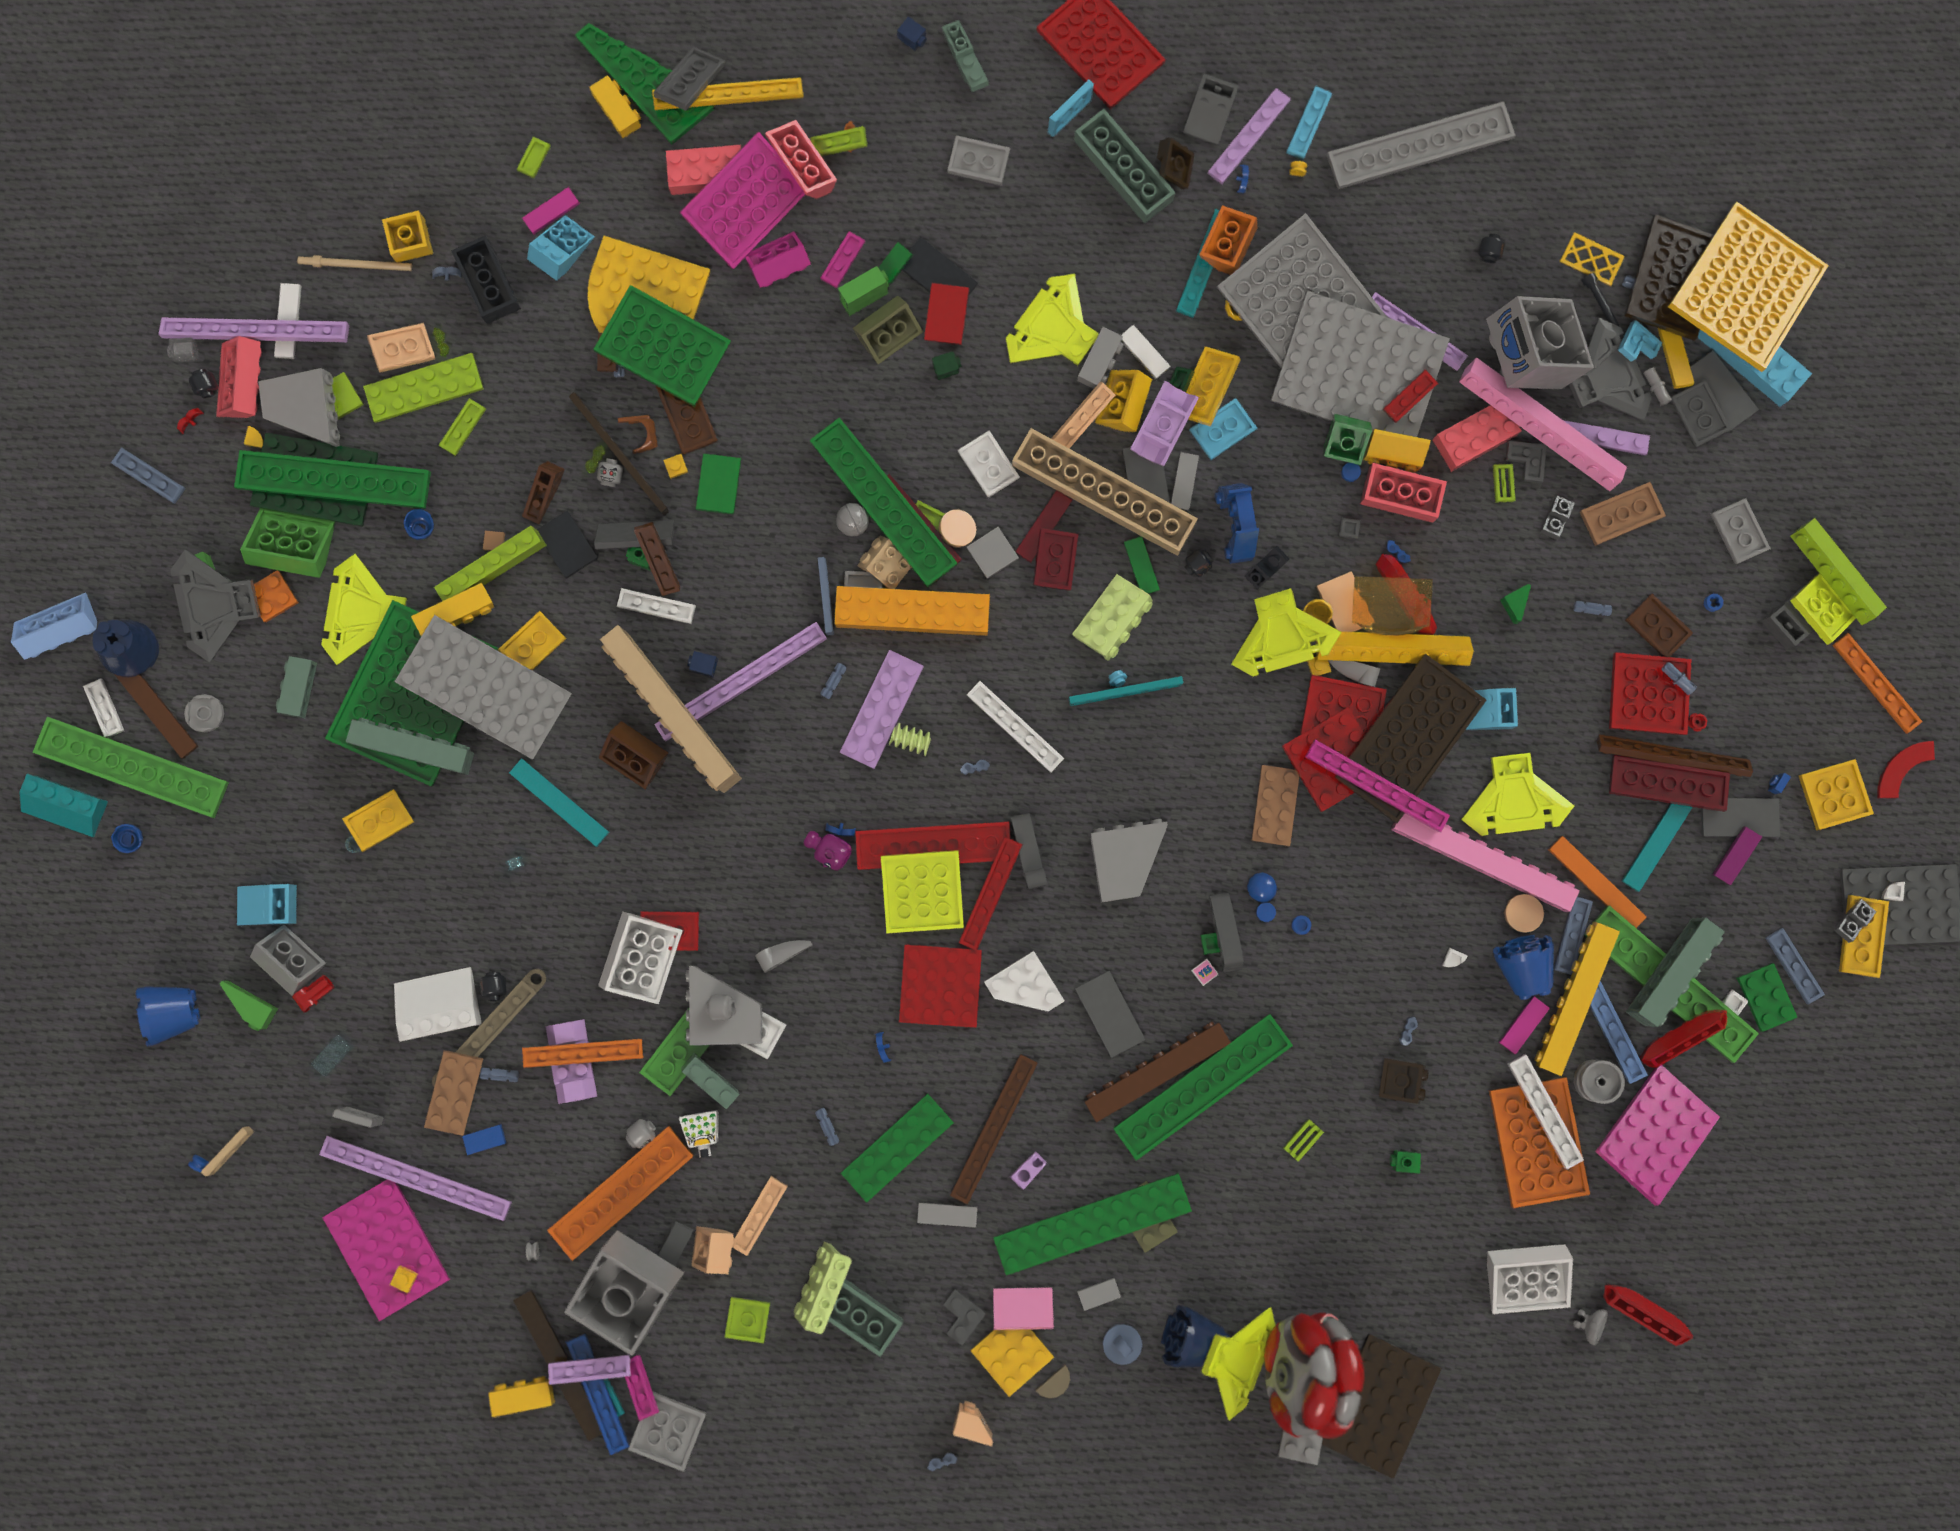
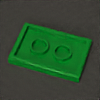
M703 454L696 510L734 514L741 458Z

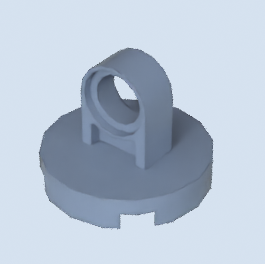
M1117 1324L1109 1328L1105 1333L1103 1350L1112 1362L1120 1365L1130 1364L1140 1355L1142 1349L1141 1337L1132 1326Z

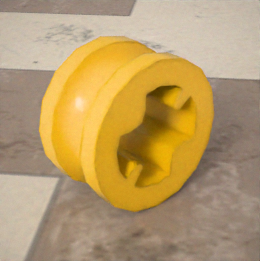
M1302 161L1291 162L1289 172L1291 175H1306L1307 163Z

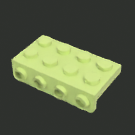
M1116 574L1072 635L1109 661L1117 655L1122 642L1125 643L1129 639L1131 630L1140 624L1142 615L1145 612H1149L1152 607V598L1148 593Z
M826 1242L818 1249L817 1261L810 1269V1278L802 1289L800 1303H797L794 1309V1317L802 1327L818 1334L824 1332L851 1264L849 1257L840 1254L831 1244Z

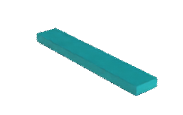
M1215 209L1176 312L1194 318L1213 268L1212 265L1200 257V252L1220 211Z
M1180 676L1070 696L1068 699L1069 705L1075 706L1179 687L1183 684V678Z
M522 758L509 772V774L596 847L610 833Z
M1670 803L1622 879L1623 883L1640 892L1692 807Z

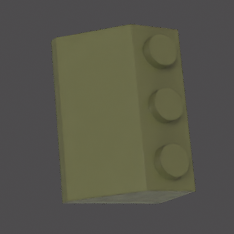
M899 296L893 298L853 327L858 339L877 364H880L923 332L907 302Z

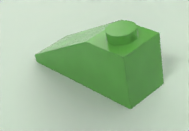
M221 981V987L242 1019L249 1023L248 1026L256 1031L267 1029L278 1008L230 981Z

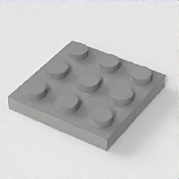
M653 1392L659 1413L639 1421L628 1450L684 1472L707 1413Z

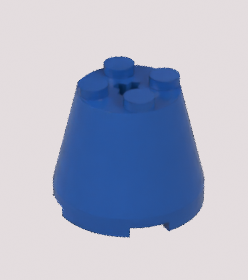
M1535 935L1522 936L1506 941V944L1501 948L1495 947L1493 949L1494 958L1514 994L1519 996L1521 1000L1529 999L1532 997L1531 995H1548L1551 993V988L1553 987L1554 946L1550 936L1546 935L1543 938H1537Z
M147 986L136 989V998H140L137 1009L138 1021L142 1037L148 1038L146 1046L159 1044L199 1024L201 1019L199 1008L195 1009L194 1006L195 1001H197L195 989Z

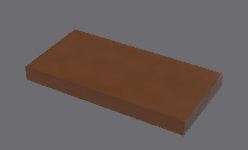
M656 386L683 455L718 442L701 397L694 407Z

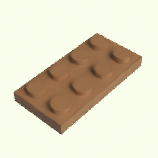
M1651 482L1580 511L1595 546L1666 516Z
M1261 765L1251 841L1290 846L1299 775L1296 770Z
M444 1050L424 1128L464 1135L483 1058Z

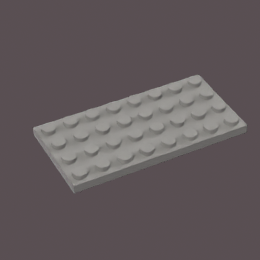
M436 615L433 616L395 680L397 684L531 759H534L572 694Z

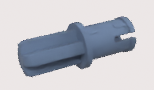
M1667 662L1661 668L1673 680V684H1677L1687 695L1693 693L1697 688L1685 676L1684 672L1681 673L1670 662Z

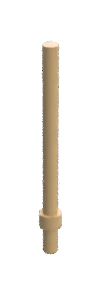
M322 256L298 257V264L313 265V267L336 266L412 271L411 263L322 258Z

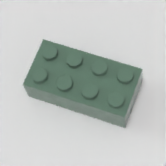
M844 1279L828 1319L833 1325L879 1357H881L903 1324V1318L846 1279Z

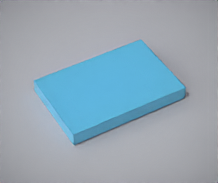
M1088 80L1050 116L1048 133L1052 137L1092 100L1093 82Z
M1236 398L1217 411L1211 427L1198 423L1190 428V432L1210 460L1257 430L1256 425Z

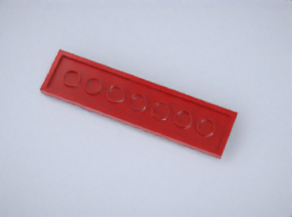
M1009 822L855 831L857 869H882L881 856L954 850H958L959 864L994 862L1004 836L1010 838Z

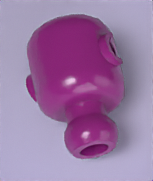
M810 831L803 842L805 847L815 849V860L822 863L823 867H829L832 870H841L852 852V847L849 843L833 834H827L822 838L816 831Z

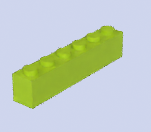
M1815 518L1801 526L1790 536L1861 625L1875 619L1887 608Z
M529 526L434 588L441 600L444 601L480 583L484 586L547 545L538 530Z

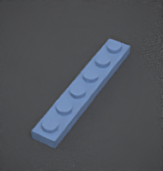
M1600 981L1590 1008L1627 1082L1631 1084L1648 1076Z

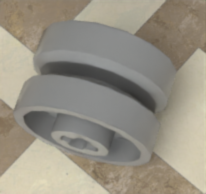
M1594 1059L1585 1061L1578 1066L1574 1074L1576 1091L1582 1098L1590 1102L1602 1104L1614 1102L1621 1096L1624 1090L1625 1080L1622 1071L1617 1065L1609 1061Z

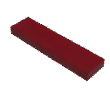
M1056 490L1015 553L1031 563L1037 555L1040 529L1053 530L1071 504L1072 499Z

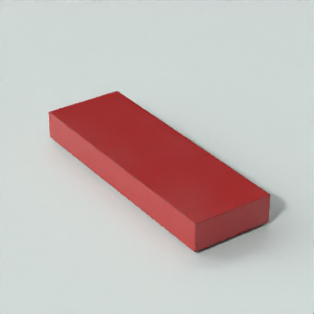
M1425 369L1388 403L1383 410L1394 423H1397L1438 382Z

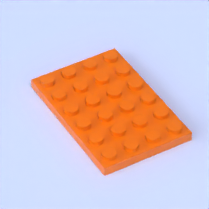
M1567 1078L1541 1081L1582 1155ZM1520 1086L1489 1090L1511 1207L1517 1208L1590 1195L1584 1161L1569 1169L1564 1168Z

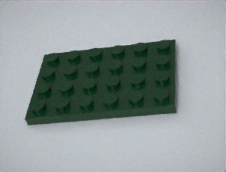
M272 433L265 434L262 447L263 453L377 464L379 455L377 452L344 446L335 447L327 443ZM253 491L250 506L363 527L368 503Z

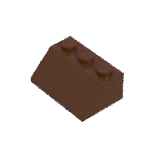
M621 721L609 732L598 758L646 790L663 766L668 752Z

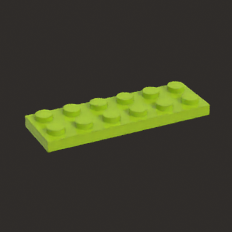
M473 353L363 386L375 423L484 389Z

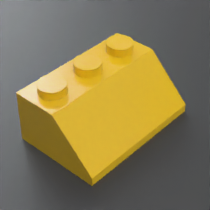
M1111 370L1106 386L1115 396L1096 417L1095 423L1123 432H1137L1152 379L1139 370Z
M1374 429L1363 460L1368 461L1370 465L1372 463H1380L1396 469L1398 467L1405 468V471L1415 473L1423 467L1431 440Z

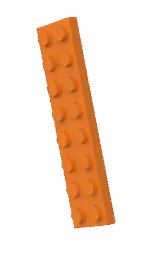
M668 1126L547 1231L573 1261L694 1157L693 1153L673 1129Z

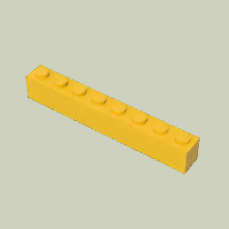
M1342 632L1328 655L1322 657L1320 651L1316 652L1317 660L1417 664L1421 657L1427 654L1440 665L1470 666L1474 650L1471 639L1468 636Z
M1593 922L1592 925L1588 926L1586 941L1581 943L1578 953H1580L1579 958L1574 961L1571 967V971H1573L1571 978H1568L1565 982V993L1563 997L1560 996L1558 999L1556 1015L1553 1014L1550 1019V1030L1543 1036L1542 1043L1544 1045L1542 1050H1539L1535 1056L1536 1066L1562 1076L1620 931L1598 922Z

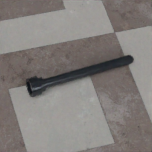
M1595 272L1582 278L1581 282L1584 287L1590 288L1608 322L1620 327L1597 286L1598 278ZM1625 334L1619 335L1621 341L1623 340Z

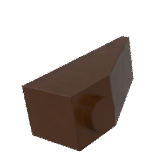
M549 461L539 465L522 517L540 524L560 485L565 469Z

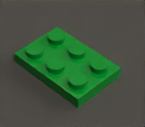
M1774 963L1737 977L1760 1032L1797 1018Z

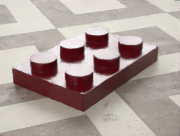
M1044 528L1040 529L1033 586L1071 590L1078 534Z

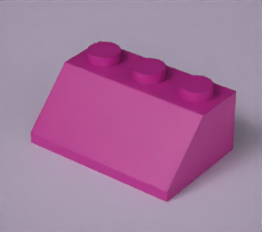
M794 231L750 251L745 257L760 288L767 287L778 279L787 278L791 273L802 271L811 265L805 248Z

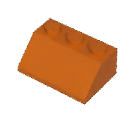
M1222 205L1200 252V257L1218 271L1229 275L1233 274L1239 269L1258 228L1257 217Z

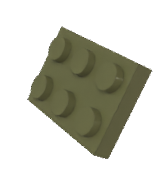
M1145 1181V1182H1143L1142 1184L1138 1185L1137 1187L1142 1186V1185H1144V1184H1147L1148 1182ZM1169 1219L1132 1233L1146 1253L1178 1231Z

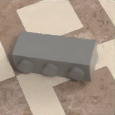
M1102 327L1078 375L1077 381L1093 389L1100 381L1105 384L1108 378L1105 374L1108 369L1112 370L1116 362L1113 358L1116 353L1120 354L1124 346L1121 343L1123 336Z

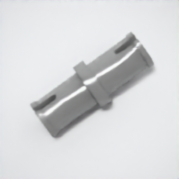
M1655 367L1645 371L1643 374L1651 386L1650 390L1655 393L1660 405L1663 406L1672 401L1665 388L1666 384L1664 381H1661Z

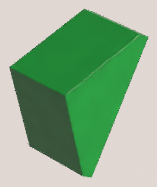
M1529 584L1500 599L1514 624L1522 621L1531 588Z

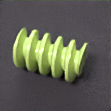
M898 723L893 729L889 745L893 741L895 742V747L902 743V749H906L909 745L910 752L916 747L917 754L924 750V756H926L931 741L930 732L923 736L921 729L916 734L915 727L909 732L908 725L901 729V725Z

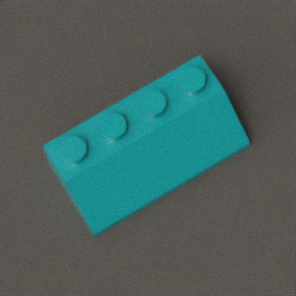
M26 774L19 792L21 812L91 837L95 836L108 803L106 800L31 774Z

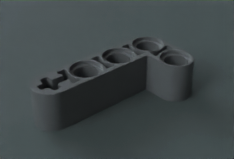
M1030 813L1011 817L1015 839L1023 844L1019 856L1022 862L1027 889L1047 886V879L1042 867Z
M1229 893L1210 895L1209 903L1220 950L1219 959L1222 961L1223 966L1221 971L1222 973L1242 970L1244 959Z

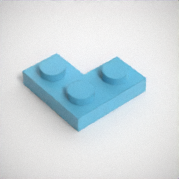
M1635 320L1630 323L1618 351L1630 361L1637 358L1640 350L1652 359L1657 356L1662 342Z

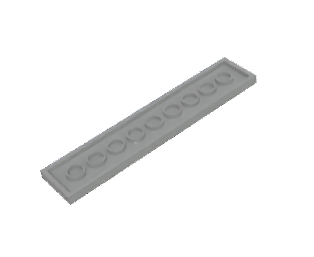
M1500 102L1330 151L1327 153V158L1337 188L1341 189L1514 139L1516 135L1505 103Z

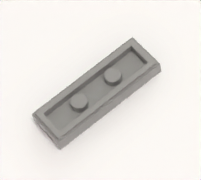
M1180 452L1171 504L1183 511H1189L1199 456Z
M919 1203L917 1223L976 1227L977 1207Z

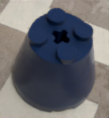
M133 620L104 621L98 624L93 635V648L96 650L102 665L117 676H137L149 667H152L158 658V640L152 630L141 622Z
M1178 1305L1173 1316H1168L1163 1331L1161 1344H1164L1165 1354H1163L1162 1360L1166 1365L1172 1367H1203L1215 1334L1229 1337V1334L1225 1333L1223 1327L1191 1308Z

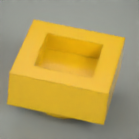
M682 454L664 460L670 479L688 473Z
M1316 656L1314 659L1307 661L1311 675L1321 676L1332 672L1328 660H1317Z
M400 1265L390 1285L409 1293L418 1273Z

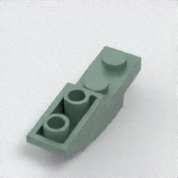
M957 20L943 26L942 30L948 46L971 92L988 86V79L974 54L973 47L960 21Z

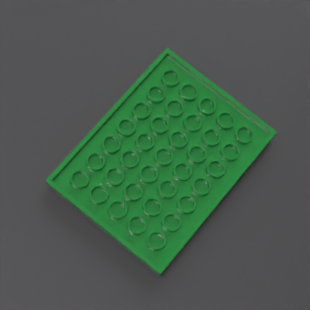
M392 600L325 739L433 787L442 768L346 742L352 719L358 721L359 717L376 722L375 726H378V723L394 727V731H397V728L413 732V736H416V733L432 737V741H435L436 738L451 742V746H453L464 723L460 718L395 682L419 642L421 635L411 616L419 612ZM480 640L481 642L487 644L488 646L498 651V647H495L487 642Z

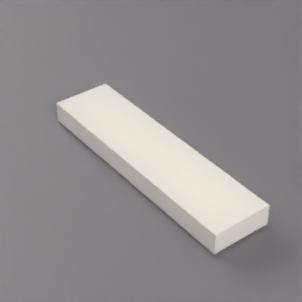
M281 283L278 320L298 321L301 296L300 284ZM275 341L274 357L295 359L296 341Z
M621 588L617 603L618 608L692 624L696 607L693 604Z

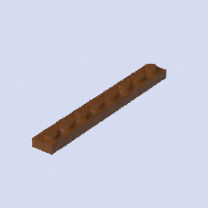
M1601 734L1597 738L1599 752L1605 754H1616L1623 757H1634L1725 772L1736 776L1751 777L1753 773L1749 759Z
M1022 1054L1019 1055L950 1196L968 1205L1038 1064L1037 1062Z

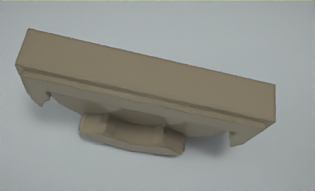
M1066 1364L1035 1391L1046 1398H1056L1062 1395L1070 1382V1373Z

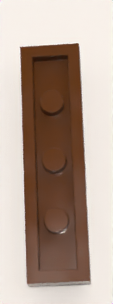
M653 522L635 527L634 532L661 595L664 596L680 591L681 587Z

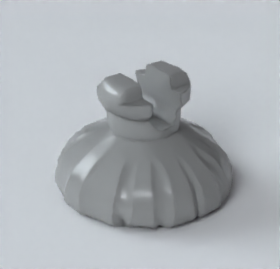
M1600 1309L1592 1315H1588L1585 1311L1579 1310L1578 1315L1584 1317L1585 1321L1583 1323L1574 1321V1327L1585 1329L1588 1342L1596 1345L1605 1328L1608 1312Z

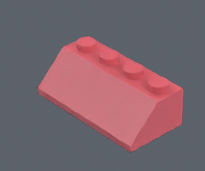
M796 120L765 133V136L807 196L818 199L832 192L837 179Z
M237 336L222 343L216 417L249 418L257 412L256 397L259 392V385L257 383L258 376L260 375L259 358L262 354L260 341Z

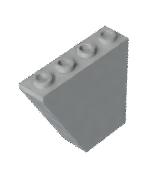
M319 368L258 382L264 419L332 446H339L340 433L337 429L338 415L335 411L334 403L336 398L332 389L333 377L331 373Z
M1162 819L1151 820V824L1143 825V822L1132 823V827L1124 828V825L1113 826V830L1105 831V828L1093 829L1094 833L1090 834L1101 903L1134 898L1141 895L1168 826L1167 822H1162Z
M689 966V970H686V982H689V990H686V1001L689 1002V1009L686 1010V1021H689V1029L686 1030V1040L690 1041V1045L761 1044L762 1003L696 966ZM726 994L730 995L732 1000H735L736 1011L729 1020H712L709 1014L706 1013L705 1004L712 995Z

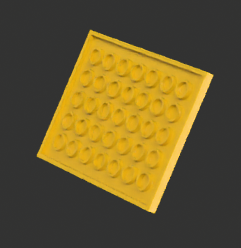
M1736 202L1668 307L1760 372H1763L1829 265Z

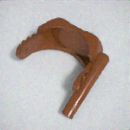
M649 415L617 418L618 423H642L646 427L647 439L640 448L633 450V454L643 453L658 446L655 424Z

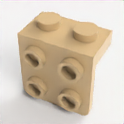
M879 536V538L872 542L870 550L862 555L857 566L863 571L871 573L888 589H895L911 567L897 551L890 539Z

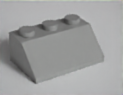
M282 925L255 944L250 958L291 996L304 988L326 964L285 925Z

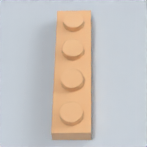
M1100 381L1051 439L1070 448L1113 399L1115 394Z
M772 1176L769 1178L734 1239V1249L748 1256L788 1186Z

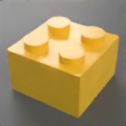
M420 211L382 219L390 255L396 263L433 254L426 221Z

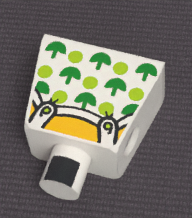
M718 1110L679 1117L688 1147L698 1146L700 1158L711 1156L710 1144L718 1142Z

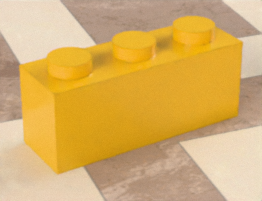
M607 75L589 87L593 97L622 139L641 127L639 122L641 117L635 109L631 110L629 107L631 105L625 94L623 96L620 94L619 91L621 89L615 80L611 81Z
M545 1376L533 1378V1382L526 1383V1380H519L514 1382V1385L507 1387L506 1383L498 1384L488 1393L492 1417L548 1407L555 1403L552 1384L549 1385V1379H545Z

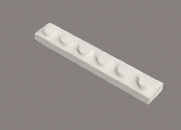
M981 681L967 694L976 705L1050 773L1064 760L1053 747Z
M1524 1054L1509 1062L1508 1066L1564 1168L1569 1169L1584 1161L1527 1055Z

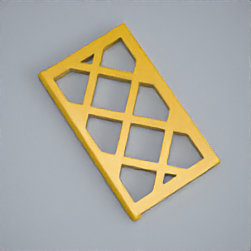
M1574 232L1560 262L1586 275L1595 272L1597 280L1611 286L1625 256ZM1575 238L1583 241L1585 246L1575 248L1573 243ZM1594 246L1602 250L1603 254L1593 257L1590 247ZM1587 249L1590 258L1580 261L1577 251ZM1574 253L1577 263L1565 260L1567 255ZM1608 255L1619 258L1617 264L1611 265ZM1604 257L1608 267L1598 270L1595 260ZM1591 261L1595 271L1590 272L1584 269L1582 264ZM1609 270L1611 274L1610 279L1607 280L1601 277L1600 272Z

